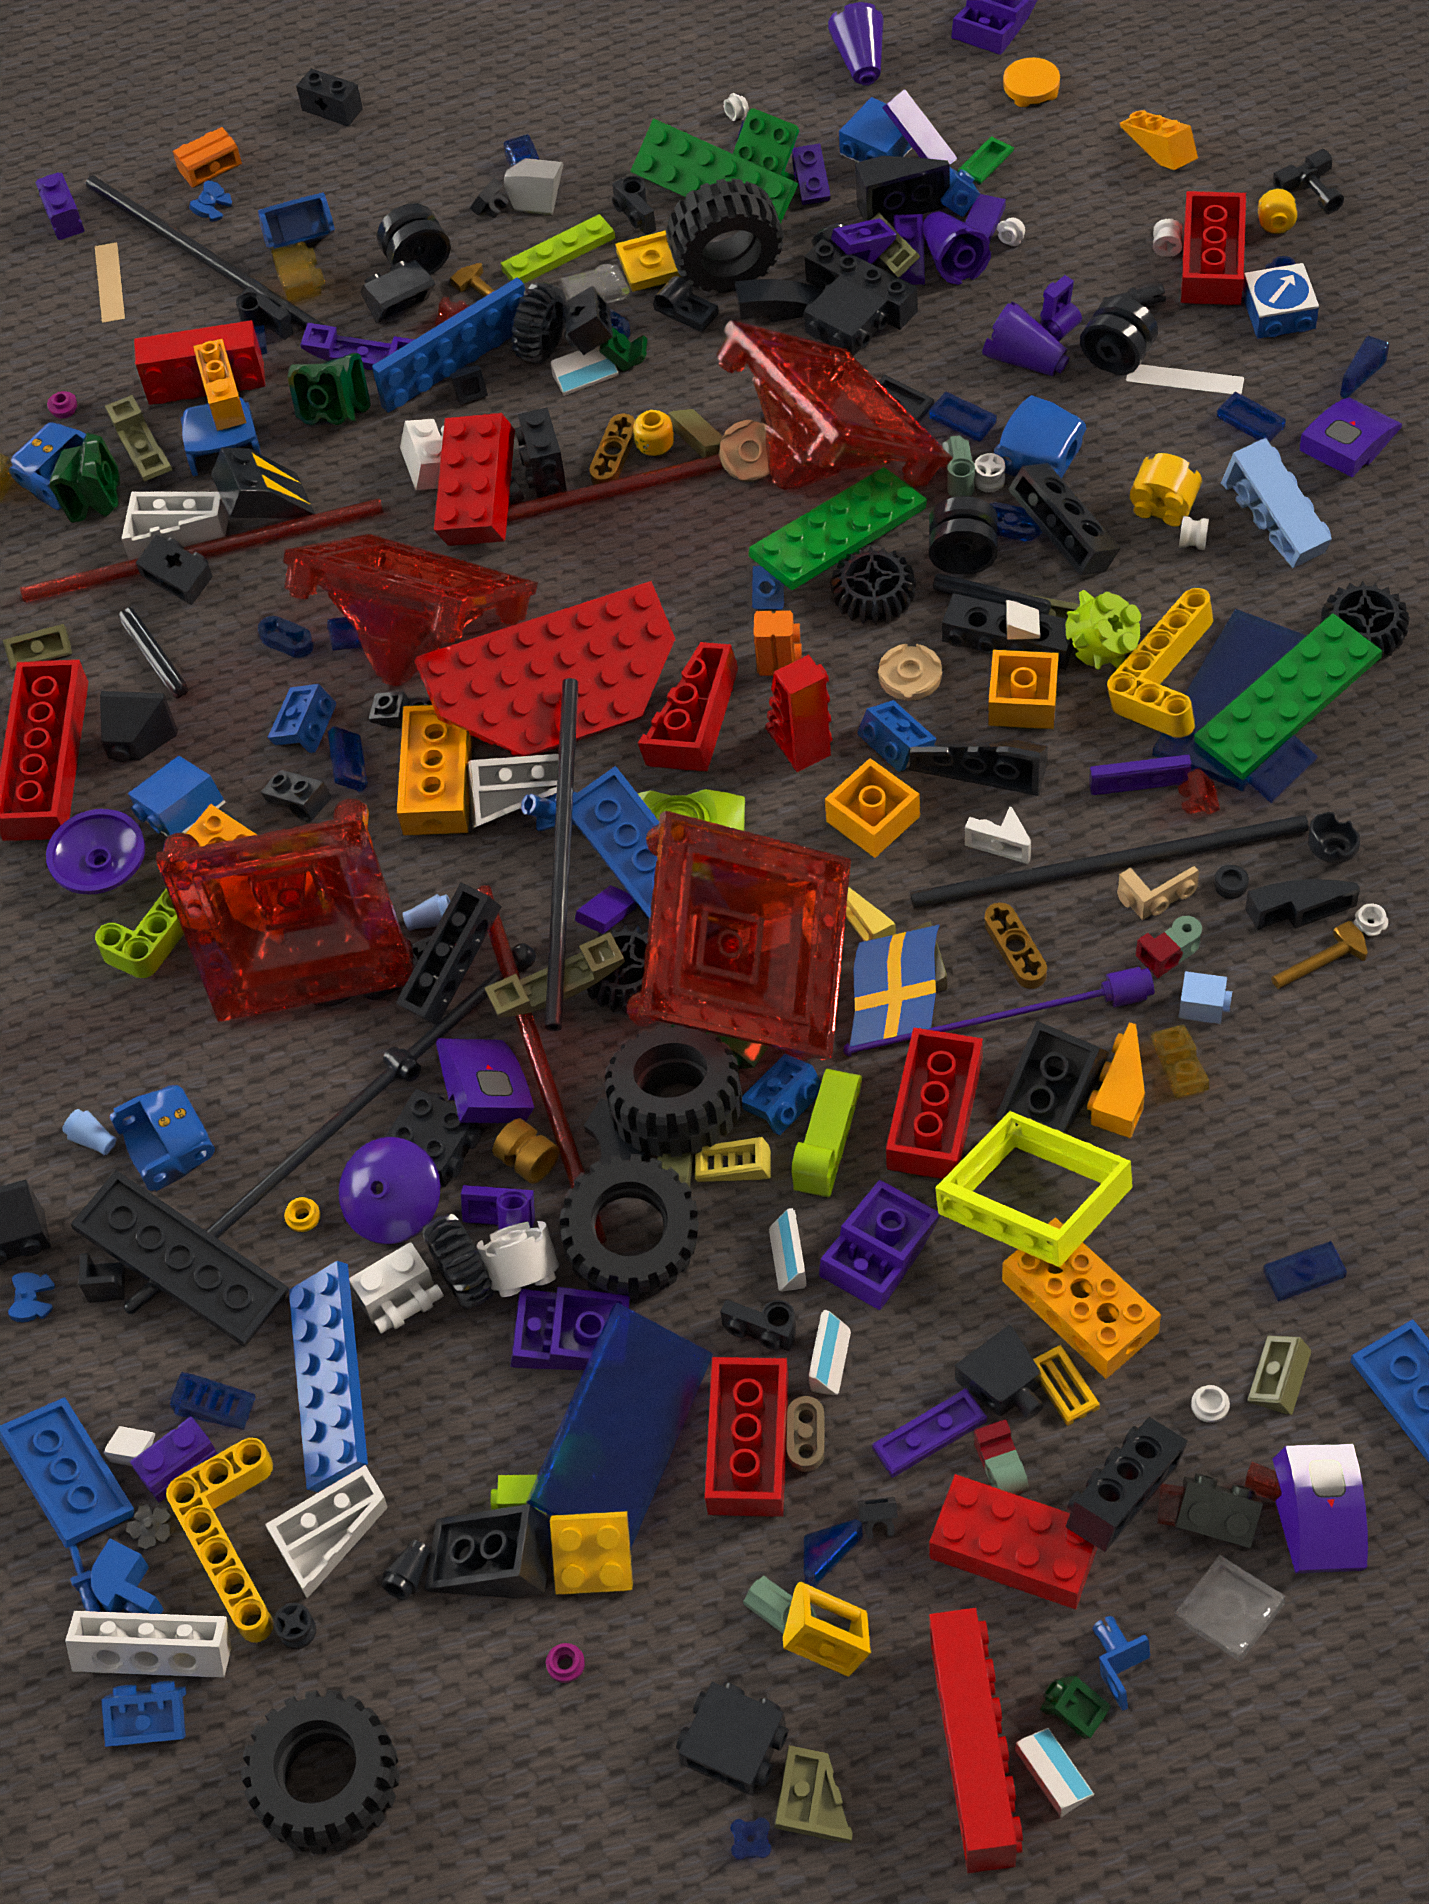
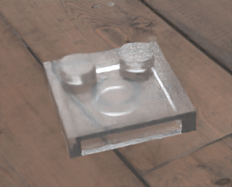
M603 264L598 266L596 270L561 278L562 287L568 300L592 285L607 303L630 298L628 285L617 264Z
M1219 1555L1175 1612V1618L1199 1636L1242 1662L1286 1603L1285 1595Z

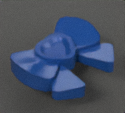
M205 181L202 193L198 199L190 202L189 209L200 217H209L211 222L222 219L223 214L214 208L215 203L230 207L232 205L231 196L229 193L224 194V189L218 183Z
M25 1272L12 1277L16 1290L15 1302L8 1310L10 1319L16 1322H28L34 1320L37 1316L40 1319H44L53 1310L51 1304L37 1301L35 1292L55 1289L54 1282L46 1274L39 1277L37 1274Z

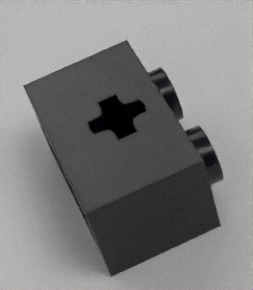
M311 68L296 85L302 111L349 126L363 110L358 84Z
M593 285L564 302L565 316H563V321L566 325L564 335L572 348L577 347L584 356L613 338L610 306Z
M158 534L155 535L136 561L137 568L142 577L191 605L213 577L208 565L209 562L204 556L197 552L191 554L184 550L183 546L171 537L165 539Z

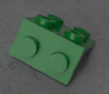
M752 108L747 113L733 154L794 181L796 175L786 172L785 168L797 139L799 127Z

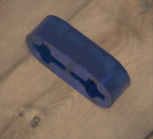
M268 616L260 621L258 625V633L262 643L270 648L295 658L305 657L313 651V638L310 631L305 627L278 616Z

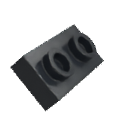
M628 176L612 183L614 194L612 202L619 213L623 212L629 218L631 225L635 229L639 228L645 235L655 232L654 210L647 204L644 180L638 176Z
M673 276L655 295L653 301L655 311L700 332H703L719 314L718 305L694 295L689 283L679 276Z
M249 286L237 297L236 306L241 322L252 320L255 330L266 326L284 340L294 334L291 326L292 318L289 312L284 307H278L265 293H259Z
M279 770L261 791L266 801L288 807L297 818L307 823H311L332 798L329 789L323 781L284 770Z
M725 1300L720 1313L722 1326L730 1334L739 1338H744L745 1336L759 1340L761 1345L770 1350L777 1351L781 1348L790 1352L795 1341L796 1320L794 1309L788 1302L784 1300L771 1301L765 1305L762 1312H759L733 1301ZM777 1319L787 1321L785 1325L779 1327L771 1324Z

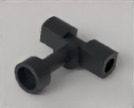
M1323 148L1306 156L1305 164L1297 168L1290 164L1273 173V185L1276 189L1289 191L1299 185L1304 190L1311 188L1319 197L1318 206L1326 214L1339 210L1344 203V196L1336 188L1328 189L1319 180L1321 174L1332 169V157Z

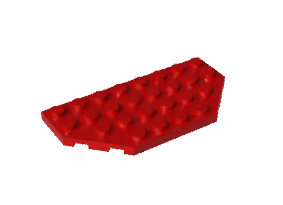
M652 581L417 656L415 663L438 720L450 726L454 724L468 731L470 735L491 745L496 744L505 748L516 757L534 756L559 747L562 681L564 679L573 678L579 683L576 741L640 720L673 646L675 636Z

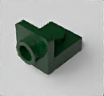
M612 327L613 338L600 345L599 352L624 372L634 365L641 364L647 354L648 338L641 335L630 342L624 334L619 333Z
M1077 1676L1057 1678L1049 1684L1043 1694L1046 1700L1040 1707V1710L1045 1715L1055 1714L1083 1739H1089L1102 1722L1111 1705Z

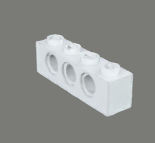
M74 1611L65 1640L72 1672L225 1677L231 1652L227 1617Z

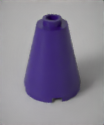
M858 2L844 6L845 11L838 15L836 11L828 21L829 33L853 80L858 84L871 85L881 75L883 14L881 10H876L875 5L871 3Z
M941 211L931 213L924 220L922 225L924 237L938 273L947 282L957 285L963 284L961 280L969 277L973 280L986 269L991 259L990 241L982 231Z
M1011 301V304L1008 303L1000 313L992 327L994 331L991 339L987 337L982 349V355L987 358L1054 376L1056 372L1061 374L1070 359L1066 356L1068 349L1013 301Z

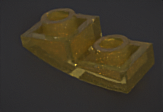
M1184 1024L1151 1033L1155 1051L1176 1099L1210 1089L1209 1078L1197 1058L1196 1045Z

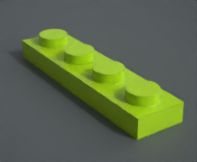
M598 214L501 262V269L510 281L518 277L523 283H526L615 239V232L605 219Z

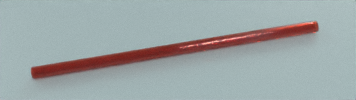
M859 420L779 439L780 455L862 435L861 423ZM719 454L509 505L507 520L509 522L724 468Z
M380 498L185 546L183 549L191 554L197 552L204 557H209L381 514L383 509ZM139 558L20 587L22 599L24 602L140 574L136 565V561Z
M485 885L476 889L495 900L490 886ZM498 913L488 932L503 979L516 974L520 980L521 978L508 938ZM530 1012L517 1015L515 1018L557 1146L560 1150L571 1189H573L574 1180L581 1172L585 1174L533 1014ZM598 1214L595 1222V1232L599 1242L604 1244L607 1238Z

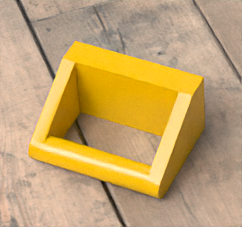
M799 1582L795 1587L783 1634V1648L849 1677L871 1653L867 1611L803 1582ZM810 1603L850 1620L849 1632L811 1616Z

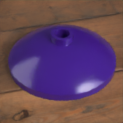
M111 809L89 810L71 817L54 832L47 846L46 862L52 877L63 888L78 894H100L121 886L137 872L144 859L145 840L138 824L128 815Z
M396 1137L379 1138L358 1149L347 1162L339 1184L341 1210L350 1227L363 1238L381 1244L401 1243L419 1234L423 1230V1226L429 1224L433 1218L440 1198L439 1174L431 1157L417 1144ZM382 1182L384 1188L382 1193L378 1195L376 1186Z

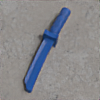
M77 1544L69 1547L77 1576L70 1578L71 1583L79 1591L83 1606L86 1609L85 1611L102 1612L91 1586V1571L85 1572Z

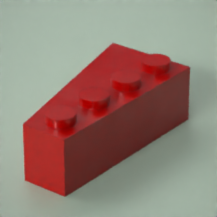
M700 642L681 672L682 679L677 687H672L666 696L668 701L662 711L656 712L651 720L652 727L647 735L643 734L638 741V746L646 766L708 771L739 669L731 644Z
M809 654L774 671L771 686L773 696L769 698L772 710L767 712L769 722L765 724L766 731L796 772L831 756L830 742L833 741L829 730L831 716L828 711V703L830 702V697L826 688L829 678L824 667L821 664L816 665Z

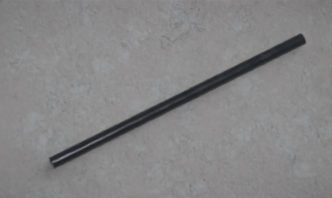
M94 175L87 179V188L245 290L251 286L259 293H265L278 307H284L291 315L292 321L302 328L306 329L307 323L325 325Z
M567 678L562 681L545 1029L549 1031L561 1030L563 1018L579 684L573 678Z
M1306 815L912 891L910 896L913 908L1306 832L1309 830V824Z

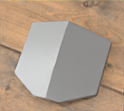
M525 158L506 171L503 186L515 212L553 214L563 162Z

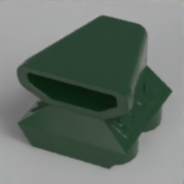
M351 353L323 364H292L287 378L296 418L305 424L313 425L318 421H328L331 424L339 425L344 421H355L354 413H364L371 406L362 358L359 353Z
M86 433L81 446L61 451L51 475L49 486L71 523L85 520L89 506L104 517H107L118 506L116 487L120 485L118 465L103 438Z

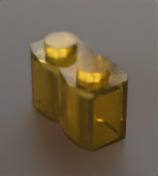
M305 241L271 250L278 278L289 302L295 303L322 295L320 286L325 285L321 269H315L314 267L317 265V260L313 248L307 249Z

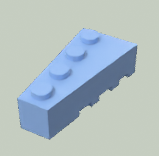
M1264 438L1234 452L1221 484L1226 490L1233 488L1239 495L1235 499L1242 508L1248 506L1252 510L1253 522L1259 529H1268L1270 532L1269 541L1291 567L1294 568L1325 553L1332 540L1330 530L1314 512L1311 500L1308 497H1304L1298 488L1295 476L1288 472L1281 462L1278 450L1275 447H1271L1267 439Z

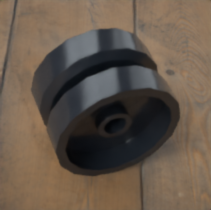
M414 203L395 208L385 216L378 227L376 235L378 245L388 258L391 267L401 261H406L408 264L415 260L431 275L442 268L449 258L451 250L450 239L440 226L434 213L427 206Z
M1111 296L1102 301L1082 331L1080 346L1088 360L1099 369L1116 375H1128L1135 372L1146 356L1147 351L1158 337V326L1149 310L1137 301L1124 296Z
M970 496L949 498L934 506L929 514V559L933 565L951 574H975L992 566L997 559L998 514L993 506L982 499Z

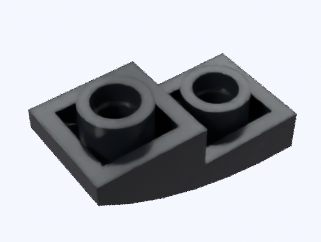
M404 691L375 693L369 720L371 723L381 726L402 728L403 706L432 705L429 697L409 699Z

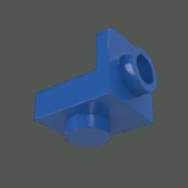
M950 167V187L941 198L942 204L958 215L965 216L980 195V192L973 184L975 179L963 169L957 172Z

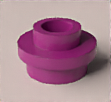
M61 391L53 394L48 399L47 407L49 412L55 417L61 419L68 418L75 413L77 400L71 392Z
M570 1643L556 1645L549 1651L546 1657L547 1671L558 1682L567 1683L574 1681L582 1674L585 1667L582 1651ZM565 1658L573 1661L572 1666L568 1669H561L559 1667L560 1661Z

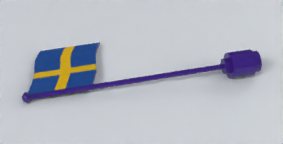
M940 924L859 943L854 963L855 1015L850 1046L847 1043L843 1048V1052L846 1056L852 1057L851 1053L911 1040L913 1027L947 1032L1100 996L1104 997L1105 1002L1111 1001L1114 1008L1145 1001L1147 996L1155 994L1153 979L1149 968L1140 969L1138 966L1106 974V981L1101 982L1100 990L931 1028L936 997L934 950Z

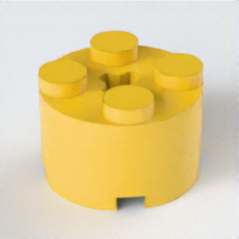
M1158 453L1149 460L1148 456L1143 460L1130 490V499L1134 505L1133 511L1141 518L1155 516L1162 518L1170 526H1180L1183 516H1188L1201 487L1202 477L1197 470L1194 474L1188 468L1190 463L1178 456Z

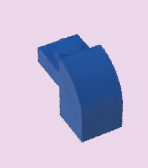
M109 1539L97 1557L91 1571L93 1592L107 1612L120 1613L123 1610L125 1613L162 1614L164 1610L156 1596L137 1587L149 1569L142 1555Z

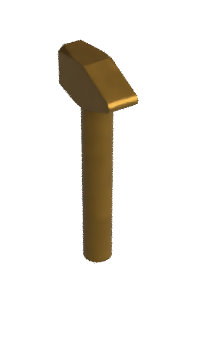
M482 263L463 267L449 278L450 284L460 293L471 286L484 297L495 291L479 278L483 273Z
M1347 921L1337 926L1333 931V935L1339 943L1272 976V983L1279 989L1348 953L1365 961L1368 952L1362 932L1352 921Z

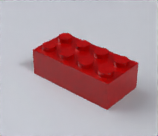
M1186 192L1181 303L1241 305L1244 280L1246 193Z
M252 320L135 338V365L148 404H163L171 401L207 396L193 346L223 339L237 391L266 387L264 361Z
M502 413L445 418L434 531L447 546L505 542L515 429Z
M913 1027L886 1146L887 1170L944 1179L961 1162L983 1060V1038Z
M712 1357L705 1503L708 1515L784 1517L789 1389L787 1358Z
M955 1474L929 1541V1555L932 1560L1076 1610L1097 1547L1065 1527L1070 1513Z

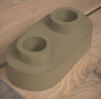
M810 1396L796 1398L787 1409L786 1449L788 1461L792 1467L803 1472L817 1469L825 1457L824 1408L817 1399ZM803 1415H810L813 1418L809 1423H802L799 1419ZM803 1450H810L813 1453L809 1458H802L799 1454Z

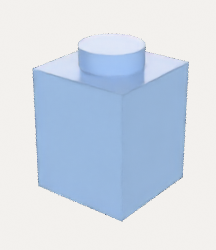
M1185 971L1179 1018L1221 1024L1222 1011H1230L1232 991H1225L1227 977Z

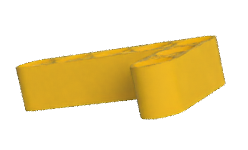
M1192 588L1183 593L1109 678L1107 687L1111 707L1116 714L1176 738L1185 737L1193 732L1195 721L1190 698L1185 694L1160 684L1212 625L1213 613L1208 591L1202 588Z
M256 1438L241 1440L176 1477L170 1482L166 1492L173 1511L240 1634L249 1642L265 1640L273 1630V1620L213 1509L270 1476L273 1470L272 1459L263 1442ZM261 1456L257 1463L246 1465L251 1457ZM228 1475L222 1483L213 1484L218 1476ZM194 1494L189 1502L180 1503L185 1495ZM202 1524H211L205 1532L196 1533V1530ZM227 1553L225 1560L218 1564H212L213 1559L217 1555ZM244 1584L239 1593L228 1594L234 1585ZM255 1614L261 1615L256 1624L251 1626L245 1625L250 1616Z

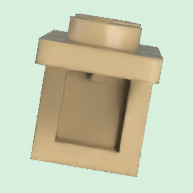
M1193 866L1150 891L1136 873L1129 868L1119 874L1117 894L1125 907H1131L1144 920L1152 914L1154 916L1161 914L1167 909L1169 904L1177 899L1190 897L1197 889L1199 870Z

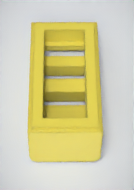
M844 883L838 886V906L863 941L896 934L895 923Z
M763 1137L718 1143L712 1147L707 1145L702 1147L701 1152L695 1154V1179L697 1182L762 1180L771 1178V1150ZM738 1155H743V1165H738ZM752 1155H755V1163H752ZM709 1156H714V1169L708 1170ZM723 1156H728V1167H723Z

